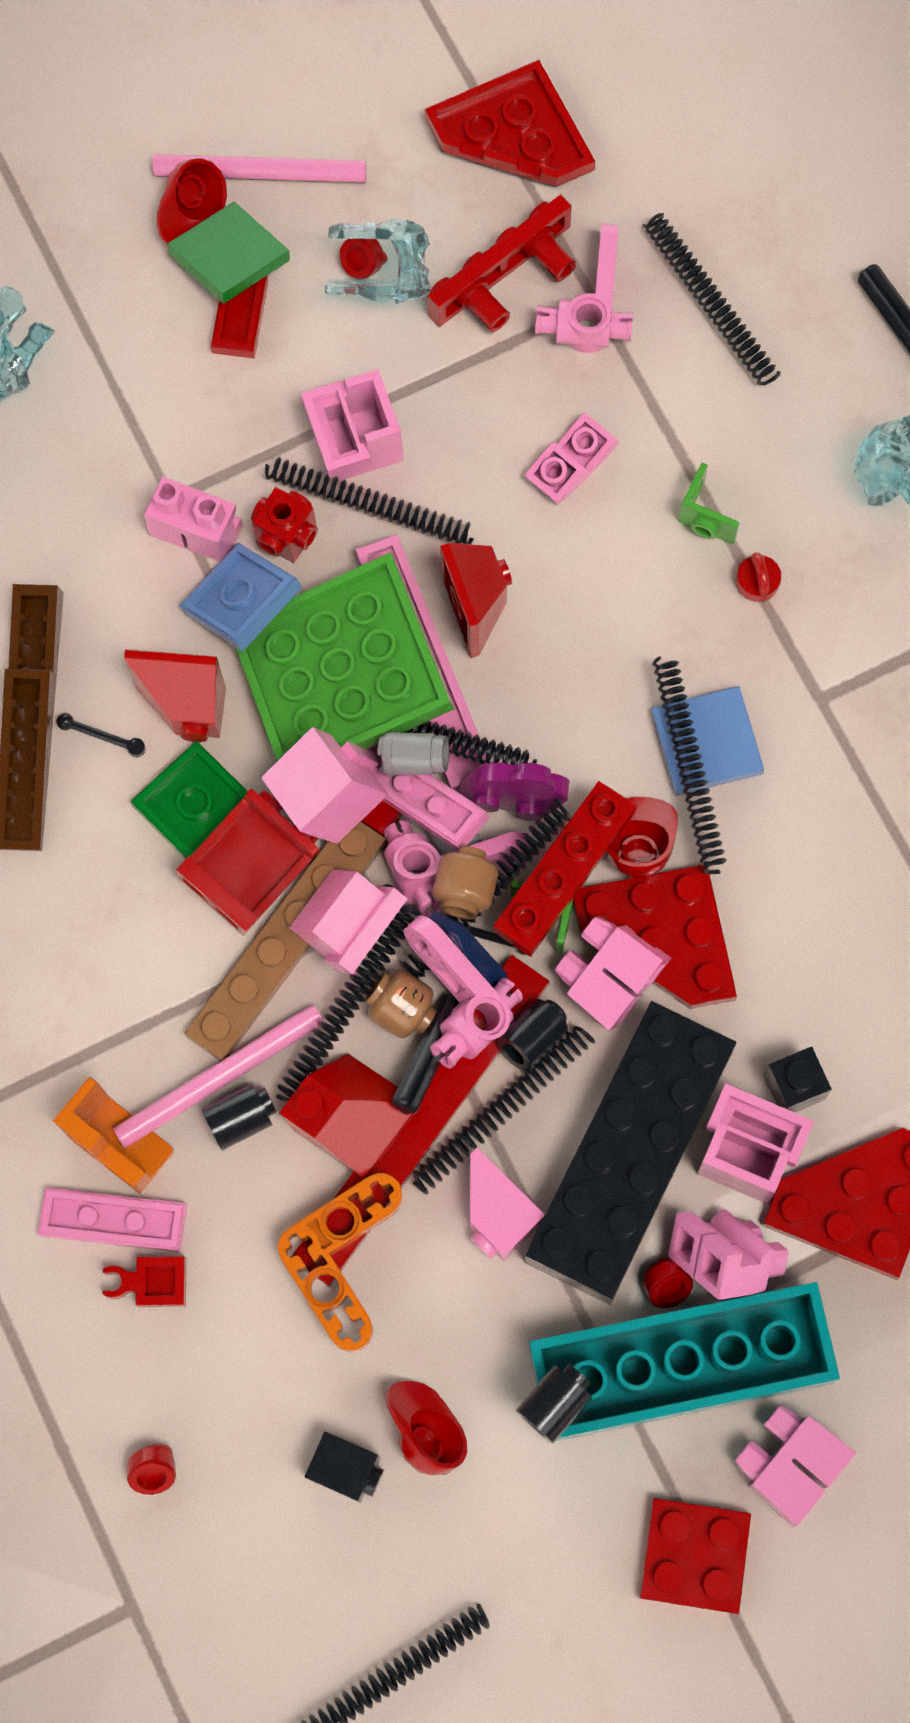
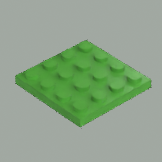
M391 552L293 597L243 652L237 649L277 761L312 727L331 734L340 747L348 741L368 749L377 745L380 736L385 735L387 732L404 733L455 709L397 561Z

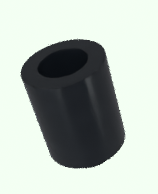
M534 999L509 1024L507 1031L499 1038H496L498 1049L515 1067L523 1071H530L568 1032L566 1013L552 1000Z
M252 1083L201 1109L222 1151L272 1126L273 1124L269 1116L277 1113L265 1087L256 1091Z
M554 1364L515 1411L540 1435L554 1444L592 1399L591 1395L586 1391L591 1383L572 1365L567 1364L562 1370Z

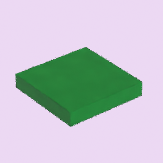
M235 201L168 243L169 255L223 304L290 261L289 249Z
M196 740L136 795L130 803L186 859L219 826L248 791Z

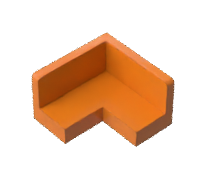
M89 1077L53 1120L69 1139L138 1194L142 1193L174 1153L172 1146L153 1131L124 1149L113 1128L133 1115L112 1100L92 1077Z

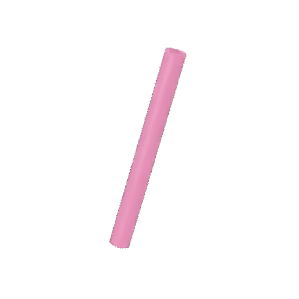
M154 154L152 162L154 176H169L177 164L189 159L203 158L213 162L221 170L224 178L366 183V161Z
M313 1004L114 1127V1133L124 1149L308 1035L313 1029L319 1028L318 1022H324L323 1018Z

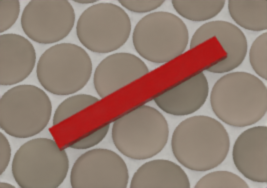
M511 955L502 967L507 973V979L515 984L507 994H512L516 989H519L523 996V1000L511 1009L514 1020L534 999H539L550 985V981ZM475 1009L473 1013L474 1022L478 1028L485 1031L486 1018L481 1011ZM496 1039L492 1040L474 1059H467L462 1056L451 1069L440 1064L421 1103L422 1106L371 1175L386 1173L393 1176L399 1182L402 1189L412 1175L413 1170L423 1160L499 1055L500 1050L497 1047ZM352 1172L334 1198L364 1179ZM379 1184L371 1188L373 1197L364 1204H361L359 1196L350 1200L358 1208L363 1223L372 1218L367 1214V1208L375 1203H380L383 1208L391 1204L389 1195L394 1192L391 1187L383 1190ZM345 1209L333 1211L327 1219L328 1230L335 1235H345L354 1226V1216ZM370 1231L331 1255L340 1271L343 1270ZM311 1239L302 1241L291 1256L298 1255L308 1269L306 1271L309 1273L317 1267L327 1265L323 1257L317 1264L311 1258L307 1249L313 1244ZM329 1275L317 1278L329 1288L335 1281V1278Z

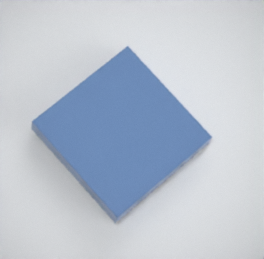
M238 543L179 606L185 615L243 652L298 593L302 586L297 578Z
M740 686L667 704V707L683 702L690 704L687 709L671 711L669 715L683 711L692 713L687 718L672 720L671 724L688 719L694 721L691 726L675 728L673 732H679L687 728H694L696 730L694 734L677 737L675 740L680 741L692 736L698 738L695 743L680 745L677 749L698 745L700 747L699 750L681 754L679 757L684 758L692 754L702 755L699 760L681 764V766H688L697 762L704 764L702 768L685 771L683 775H689L697 771L706 772L704 777L689 779L685 783L690 784L703 779L707 780L708 783L705 786L690 788L687 792H694L699 789L710 788L764 773V766ZM661 705L653 707L651 714L675 796L684 794L683 790L685 787L681 785L683 779L679 776L681 769L677 768L679 761L674 758L677 752L673 751L672 748L675 744L670 741L673 735L669 734L670 726L666 724L669 718L664 716L666 710Z

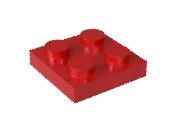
M653 1498L640 1599L739 1614L751 1513Z

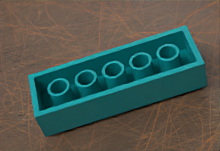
M817 1282L529 1341L536 1384L541 1381L554 1364L562 1370L567 1364L572 1365L591 1383L586 1391L591 1395L592 1399L555 1442L830 1385L840 1380Z

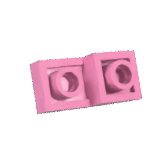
M584 412L557 444L552 442L524 476L554 502L559 504L597 469L619 442Z

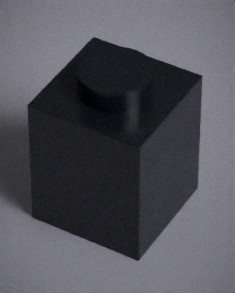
M812 1046L768 1064L763 1074L776 1105L794 1113L825 1100L832 1090Z
M324 1431L304 1477L361 1503L365 1494L371 1497L374 1496L384 1469L377 1466L381 1458L379 1455Z

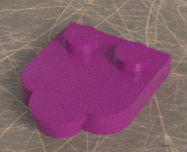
M486 763L478 767L459 783L458 793L486 812H497L501 809L515 812V817L518 819L535 821V819L542 820L541 812L550 814L547 805L558 808L554 803V799H558L561 804L568 801L570 780L562 775L551 773L550 768L540 764L519 763L511 765L505 763Z

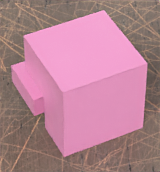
M379 369L346 379L345 385L343 380L301 393L302 403L329 478L337 476L339 482L403 461L401 430Z
M314 727L261 777L300 832L336 844L388 795L372 773V770L380 763L370 750L348 741L340 747L331 734Z
M332 869L289 929L324 956L323 961L334 970L357 975L358 973L355 970L392 920L397 921L394 917L407 901V898L394 887H375L357 871Z
M725 1083L706 1127V1130L714 1133L697 1174L768 1204L775 1194L786 1165L796 1166L814 1121Z

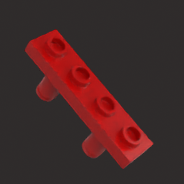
M561 194L549 203L546 201L540 203L530 213L529 218L517 228L509 227L501 233L492 247L484 253L477 252L473 254L458 273L450 279L445 277L439 280L431 288L429 295H427L428 316L440 328L463 309L469 307L490 332L493 333L501 329L508 322L510 312L491 294L489 289L527 260L535 257L556 281L560 282L566 279L574 271L576 261L555 239L571 227L572 205Z
M598 780L572 816L571 821L566 824L565 828L497 919L492 931L532 957L636 812L637 805Z

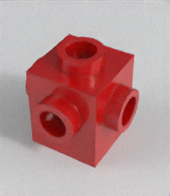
M275 486L268 498L262 497L258 501L251 515L258 546L275 557L281 556L293 564L301 552L310 547L318 532L312 503L296 491L286 493Z

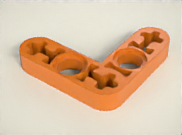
M376 1173L365 1178L289 1227L281 1234L278 1241V1253L282 1262L333 1343L345 1352L356 1353L370 1344L373 1337V1325L370 1317L331 1255L383 1223L400 1209L403 1198L401 1187L393 1176L386 1173ZM379 1184L383 1190L391 1187L394 1190L389 1195L391 1204L383 1208L380 1203H375L367 1208L366 1212L372 1218L363 1223L358 1208L350 1200L359 1196L361 1204H364L373 1197L371 1190L373 1186ZM337 1209L348 1210L354 1216V1226L345 1235H335L327 1227L329 1215ZM296 1236L302 1241L312 1240L313 1244L307 1249L315 1264L322 1257L327 1262V1265L313 1269L304 1280L300 1278L298 1273L308 1270L298 1255L290 1258L287 1254L293 1248L290 1240ZM323 1275L332 1276L339 1283V1293L330 1302H320L312 1294L314 1281ZM347 1298H350L353 1306L344 1308L350 1320L353 1322L362 1320L364 1322V1326L359 1330L362 1338L355 1343L349 1337L343 1340L339 1338L338 1334L342 1332L343 1325L336 1314L329 1321L324 1316L325 1312L338 1309Z

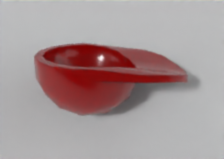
M203 158L189 159L177 164L170 172L157 210L158 232L160 238L167 245L225 207L227 199L226 181L221 170L213 162Z
M629 797L626 799L637 805L636 812L606 854L609 862L619 872L633 878L650 876L662 870L671 857L678 829V813L671 804L660 799Z
M398 1381L391 1385L386 1393L387 1407L400 1430L398 1443L404 1460L419 1473L428 1475H447L460 1466L468 1453L467 1439L462 1426L434 1389L420 1382Z

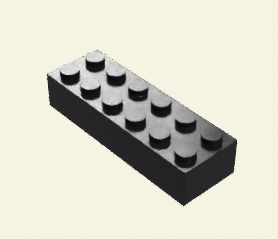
M650 1001L525 1255L526 1264L611 1306L733 1053L736 1041Z

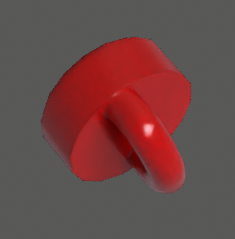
M361 233L349 237L340 248L339 258L342 267L347 274L356 279H365L375 275L380 271L382 265L388 261V256L382 250L378 240L369 234Z
M755 552L740 564L736 575V586L740 594L746 599L754 602H764L771 599L777 593L782 580L781 570L772 558Z
M668 1256L652 1264L646 1271L642 1282L643 1289L652 1305L658 1308H671L681 1304L687 1299L693 1289L692 1277Z
M153 1444L134 1453L128 1459L126 1465L129 1486L135 1492L144 1495L159 1494L168 1490L176 1479V1467L172 1449L165 1444Z

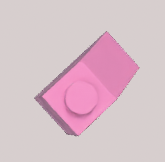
M476 1148L470 1154V1226L475 1232L470 1239L489 1259L497 1254L505 1262L540 1227L545 1214Z

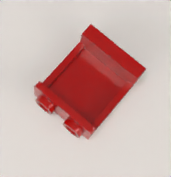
M252 788L249 789L239 804L198 849L183 861L175 872L176 877L243 936L320 851L314 844L318 838L300 832L295 824L292 825L280 814L283 807L272 795L264 790L258 794Z

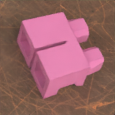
M163 476L144 514L149 535L182 548H186L188 545L190 551L219 562L233 549L243 527L241 519L235 517L236 504Z
M598 916L592 919L581 937L599 950V952L588 963L575 951H569L557 965L555 972L571 987L566 994L610 1031L621 1025L643 996L642 992L648 990L672 958L659 948H654L641 939L627 925L617 927L615 924Z
M723 1209L714 1215L711 1223L704 1222L694 1212L676 1213L668 1257L691 1277H694L715 1298L722 1300L765 1293L769 1277L783 1276L785 1274L789 1254L788 1249L779 1242L766 1243L762 1239L761 1228L752 1220L739 1221L730 1212Z
M780 1405L763 1425L783 1443L776 1453L771 1457L751 1440L734 1462L745 1476L752 1481L749 1487L767 1501L791 1527H796L825 1493L824 1489L833 1483L856 1452L809 1415L802 1419L793 1411Z

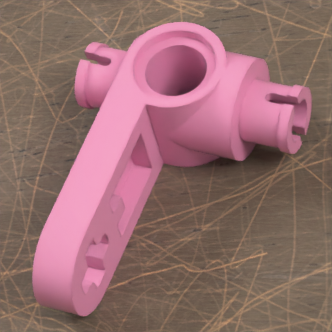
M601 224L595 294H582L573 300L560 299L559 308L537 305L535 334H557L556 343L570 344L575 350L583 353H593L603 347H608L609 338L631 341L633 312H611L619 225ZM583 320H593L598 325L585 327L580 322Z
M399 821L402 833L398 831L395 822L390 824L384 830V837L389 843L384 851V857L394 876L395 889L407 898L406 903L417 905L422 916L429 918L432 915L429 909L430 905L433 906L434 911L442 913L440 910L441 905L433 897V887L440 859L444 855H439L436 848L428 842L424 834L414 833L409 821ZM509 832L470 845V847L485 851L487 853L486 859L491 861L501 873L506 875L496 860H501L512 868L503 857V853H507L518 861L509 850V846H513L525 855L516 844V839L521 840L529 847L530 845L522 837V833ZM413 871H423V873H420V874H413V873H410V872H413Z
M419 915L404 929V936L411 948L459 1001L451 1015L440 1025L443 1036L430 1046L434 1057L438 1056L441 1052L443 1054L446 1052L438 1061L443 1066L451 1069L462 1056L467 1059H474L492 1040L499 1038L507 1031L509 1024L513 1021L511 1009L523 1000V996L519 989H516L512 994H507L515 986L507 978L499 979L497 984L492 987L434 921L426 916ZM475 1009L481 1011L486 1018L485 1031L478 1028L474 1022L473 1013Z

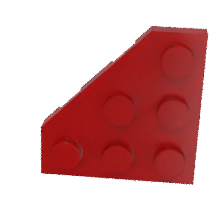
M540 60L425 109V119L442 151L556 187L595 170V159Z
M704 865L581 888L573 899L581 939L586 941L581 935L594 917L600 916L617 927L627 925L641 939L652 947L659 948L672 958L653 983L673 995L675 1000L689 1009L736 1001L737 993L710 874L702 872Z
M901 1128L781 1179L762 1226L898 1280L910 1251V1130Z

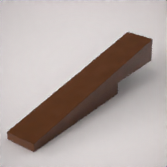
M13 584L8 669H5L0 745V850L42 852L64 596L63 591L58 585Z

